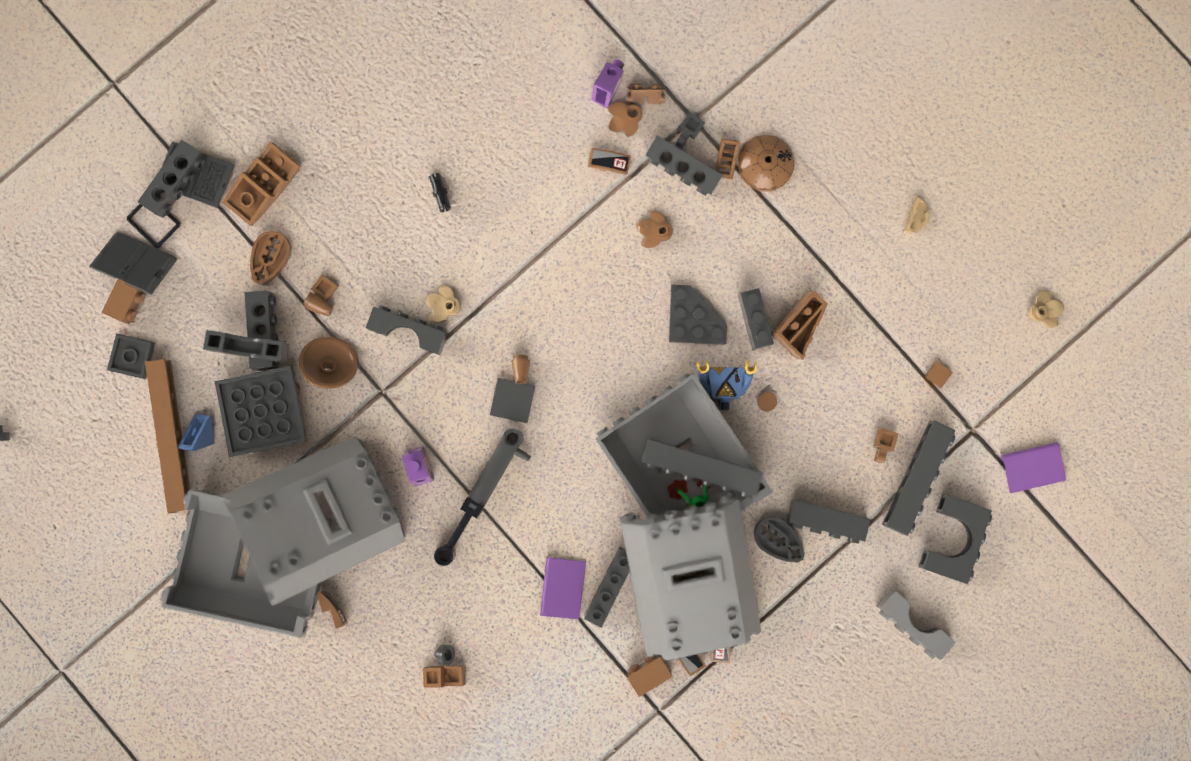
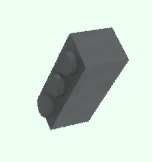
M759 288L740 293L738 299L752 351L773 345L774 341Z

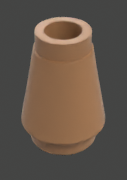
M310 292L303 303V306L307 307L306 310L326 315L327 317L333 309V306L316 293Z
M514 355L511 363L515 383L525 384L527 383L530 360H528L527 355Z

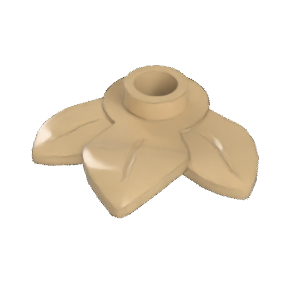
M441 285L439 293H432L425 298L427 306L432 309L429 320L433 322H444L448 316H455L461 309L459 300L454 297V291L445 285ZM450 303L453 304L451 309L448 308Z
M1045 290L1036 296L1035 304L1029 309V316L1034 321L1042 322L1048 328H1054L1059 326L1056 317L1063 313L1064 305L1058 300H1052L1050 291Z

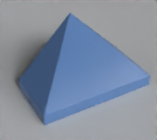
M195 414L178 446L179 449L196 451L214 444L212 418L207 415Z

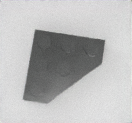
M671 285L669 342L726 345L727 324L691 285Z

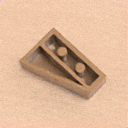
M807 291L771 331L772 337L796 359L803 360L828 303L815 291Z

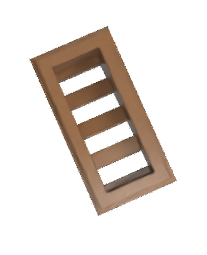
M721 138L715 170L723 174L722 178L733 179L740 141ZM724 144L735 146V150L725 149ZM725 152V153H731V154H734V155H733V158H732V157L722 156V153ZM721 160L731 161L732 165L722 164ZM721 167L731 170L730 173L719 171V168Z

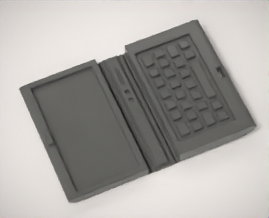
M171 143V146L168 150L163 165L165 164L169 156L172 154L174 149L177 147L178 143ZM204 154L207 157L203 167L196 171L193 181L184 188L182 195L218 208L235 165ZM188 161L183 163L182 168L187 166ZM176 176L172 178V180H171V183H172V184H174V183L176 182V180H177V177H176Z
M115 232L90 264L89 268L114 279L117 278L125 281L126 285L152 295L175 264L177 258L120 232Z

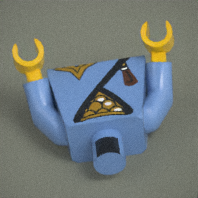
M705 360L706 364L701 367L699 361H697L699 382L711 399H719V410H730L731 399H739L740 396L745 394L751 384L753 374L757 370V363L755 362L753 367H748V360L745 362V371L744 368L709 367L707 360Z

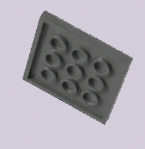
M292 366L214 381L229 457L307 442Z

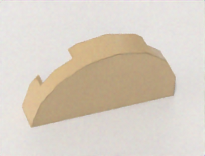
M918 196L914 199L903 231L904 233L918 232L925 227L929 220L930 212L924 203L925 201Z

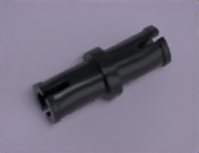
M433 173L429 175L433 188V197L437 200L439 211L443 213L445 212L444 209H446L447 212L452 209L446 195L448 193L447 189L444 188L441 174L435 173L436 176H434Z

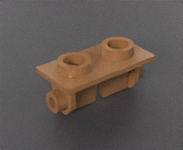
M631 84V88L627 87V91L631 92V94H627V102H631V104H644V97H648V104H661V102H665V95H661V92H665V88H661L659 84H651L650 88H642V84Z

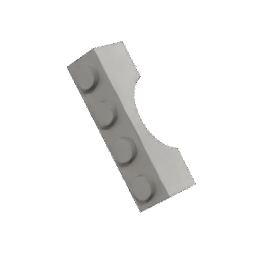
M890 589L877 605L881 610L879 614L886 620L892 619L895 622L894 627L901 633L906 631L910 635L909 640L917 646L921 644L925 648L924 652L930 658L934 659L936 657L942 660L956 642L937 627L929 630H917L909 618L911 603L897 591Z

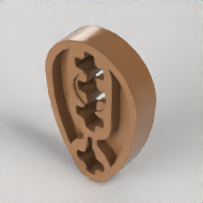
M275 231L264 232L254 242L250 257V271L253 281L259 285H265L275 279L290 259L292 252L291 244L282 234ZM277 237H278V239L280 240V243H279V244L276 243L275 246H274V243L272 242V239H273V238H274V239H277ZM274 246L277 250L271 253L273 260L267 262L264 258L270 255L268 248ZM263 272L265 278H261L259 281V277H257V274H261Z

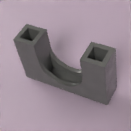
M942 494L936 513L961 522L967 531V544L959 554L954 556H944L924 549L918 567L968 584L974 576V564L980 558L979 549L981 544L985 542V531L992 521V510Z

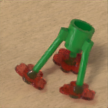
M695 478L697 487L703 488L704 495H698L692 499L686 495L688 489L686 488L687 482L685 480H674L673 484L668 486L667 491L670 493L669 497L671 499L681 500L684 498L687 501L686 508L692 506L699 508L704 507L710 499L708 490L711 486L702 484L703 480Z

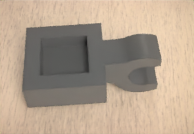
M689 112L679 127L682 134L677 139L676 145L682 148L689 137L695 139L705 125V122Z

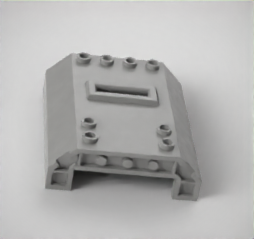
M688 373L678 379L679 384L673 388L669 385L661 391L662 395L658 398L655 396L645 401L646 406L641 409L639 407L634 408L629 412L631 416L625 420L621 417L613 422V428L608 430L605 427L596 433L598 435L596 441L646 516L665 515L668 511L680 512L691 507L676 491V487L680 488L690 499L698 495H704L703 480L695 478V481L684 479V474L676 473V476L665 473L664 468L662 470L659 468L654 470L646 467L647 463L642 462L648 439L675 447H681L690 441L694 446L690 450L692 452L759 471L695 374L691 376ZM764 477L762 478L758 495L752 496V499L741 496L740 491L733 489V494H736L739 498L741 511L752 503H758L773 493ZM714 484V487L708 486V496L710 499L707 503H717L716 497H720L721 494L728 492L721 490L722 486Z
M356 436L221 496L272 606L405 541L404 537L406 536L398 520L400 518L399 512L396 507H392L390 500H392L391 495L387 489L384 490L381 484L383 479L381 474L376 472L373 467L375 465L371 454L367 455L361 440H358ZM322 490L341 528L334 533L315 496L316 493Z
M196 489L188 490L183 500L185 504L184 509L190 510L186 515L187 526L181 536L183 543L177 553L176 559L178 564L172 574L173 585L165 587L160 597L162 601L161 607L299 638L306 635L308 619H312L318 600L317 593L320 591L321 582L272 606L250 556L245 577H236L244 543L231 515H229L221 498L222 495ZM326 518L329 526L331 527L332 519Z
M730 492L723 493L720 497H716L717 503H707L704 507L699 508L692 506L680 512L668 511L665 515L660 516L649 515L645 519H641L639 513H626L623 517H619L647 656L654 657L655 654L662 655V659L672 660L747 644L751 640L750 636L753 634L758 635L762 632L740 502L736 494ZM710 567L715 568V575L673 583L672 575Z

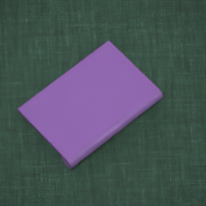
M1058 442L1001 455L1010 493L1066 481Z
M546 558L540 616L569 619L580 618L586 561Z

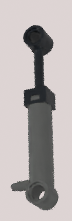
M512 428L504 433L472 491L460 509L465 514L447 545L445 544L435 551L434 559L438 565L446 566L453 562L456 556L455 549L453 548L471 517L479 518L514 455L526 461L530 460L531 456L519 449L523 442V435L519 430ZM511 433L518 435V441L514 444L508 441V436ZM442 550L449 552L450 557L448 560L441 559L440 553Z

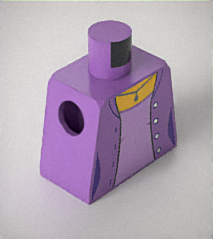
M615 59L612 64H605L594 83L591 101L605 108L610 106L622 82L624 63Z
M424 446L405 451L402 458L409 482L414 486H419L434 481Z

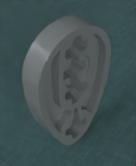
M766 517L756 525L754 540L761 550L770 556L786 562H800L803 560L805 552L802 543L795 531L784 520L778 517ZM768 524V530L771 532L776 530L775 535L779 538L783 536L784 545L779 544L777 546L775 539H768L770 537L768 533L764 532L762 534L761 525L766 526ZM788 547L793 550L799 549L798 554L800 556L798 558H792L791 556L793 554L788 549Z

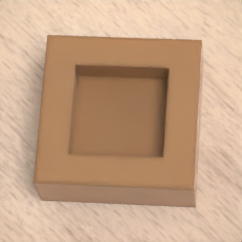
M322 274L311 290L325 301H328L338 289V286Z
M936 361L924 377L937 387L942 388L953 372Z

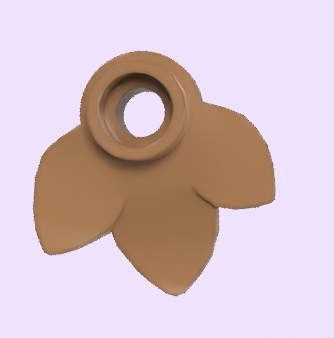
M616 102L608 106V111L614 116L609 123V130L613 132L624 130L627 137L634 135L638 130V122L642 118L641 108L638 105H627L623 102ZM630 112H635V113H636V116H635V117H631V116L629 115V113H630Z
M652 211L650 219L641 220L636 225L638 231L644 235L641 246L645 248L657 247L661 241H667L673 235L672 226L666 222L665 216L658 211ZM662 228H666L664 234H660Z

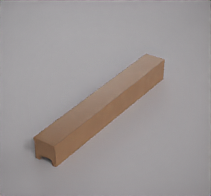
M171 360L145 361L167 513H177L178 511L185 510L183 500L185 494L190 490L185 451L178 448L182 440V431Z

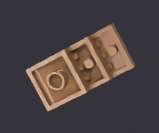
M270 142L261 156L254 159L248 170L241 173L222 203L248 225L253 226L280 196L302 166L274 142Z

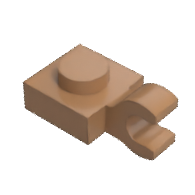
M878 428L873 445L878 448L874 458L875 462L884 463L887 451L894 452L899 433Z

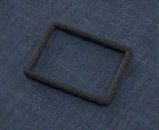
M139 204L126 219L155 248H159L180 227V222L169 213L167 216L176 225L156 244L131 220L142 207Z

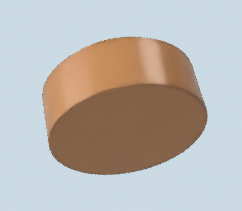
M770 392L762 393L757 401L758 407L765 412L772 411L777 405L776 396Z

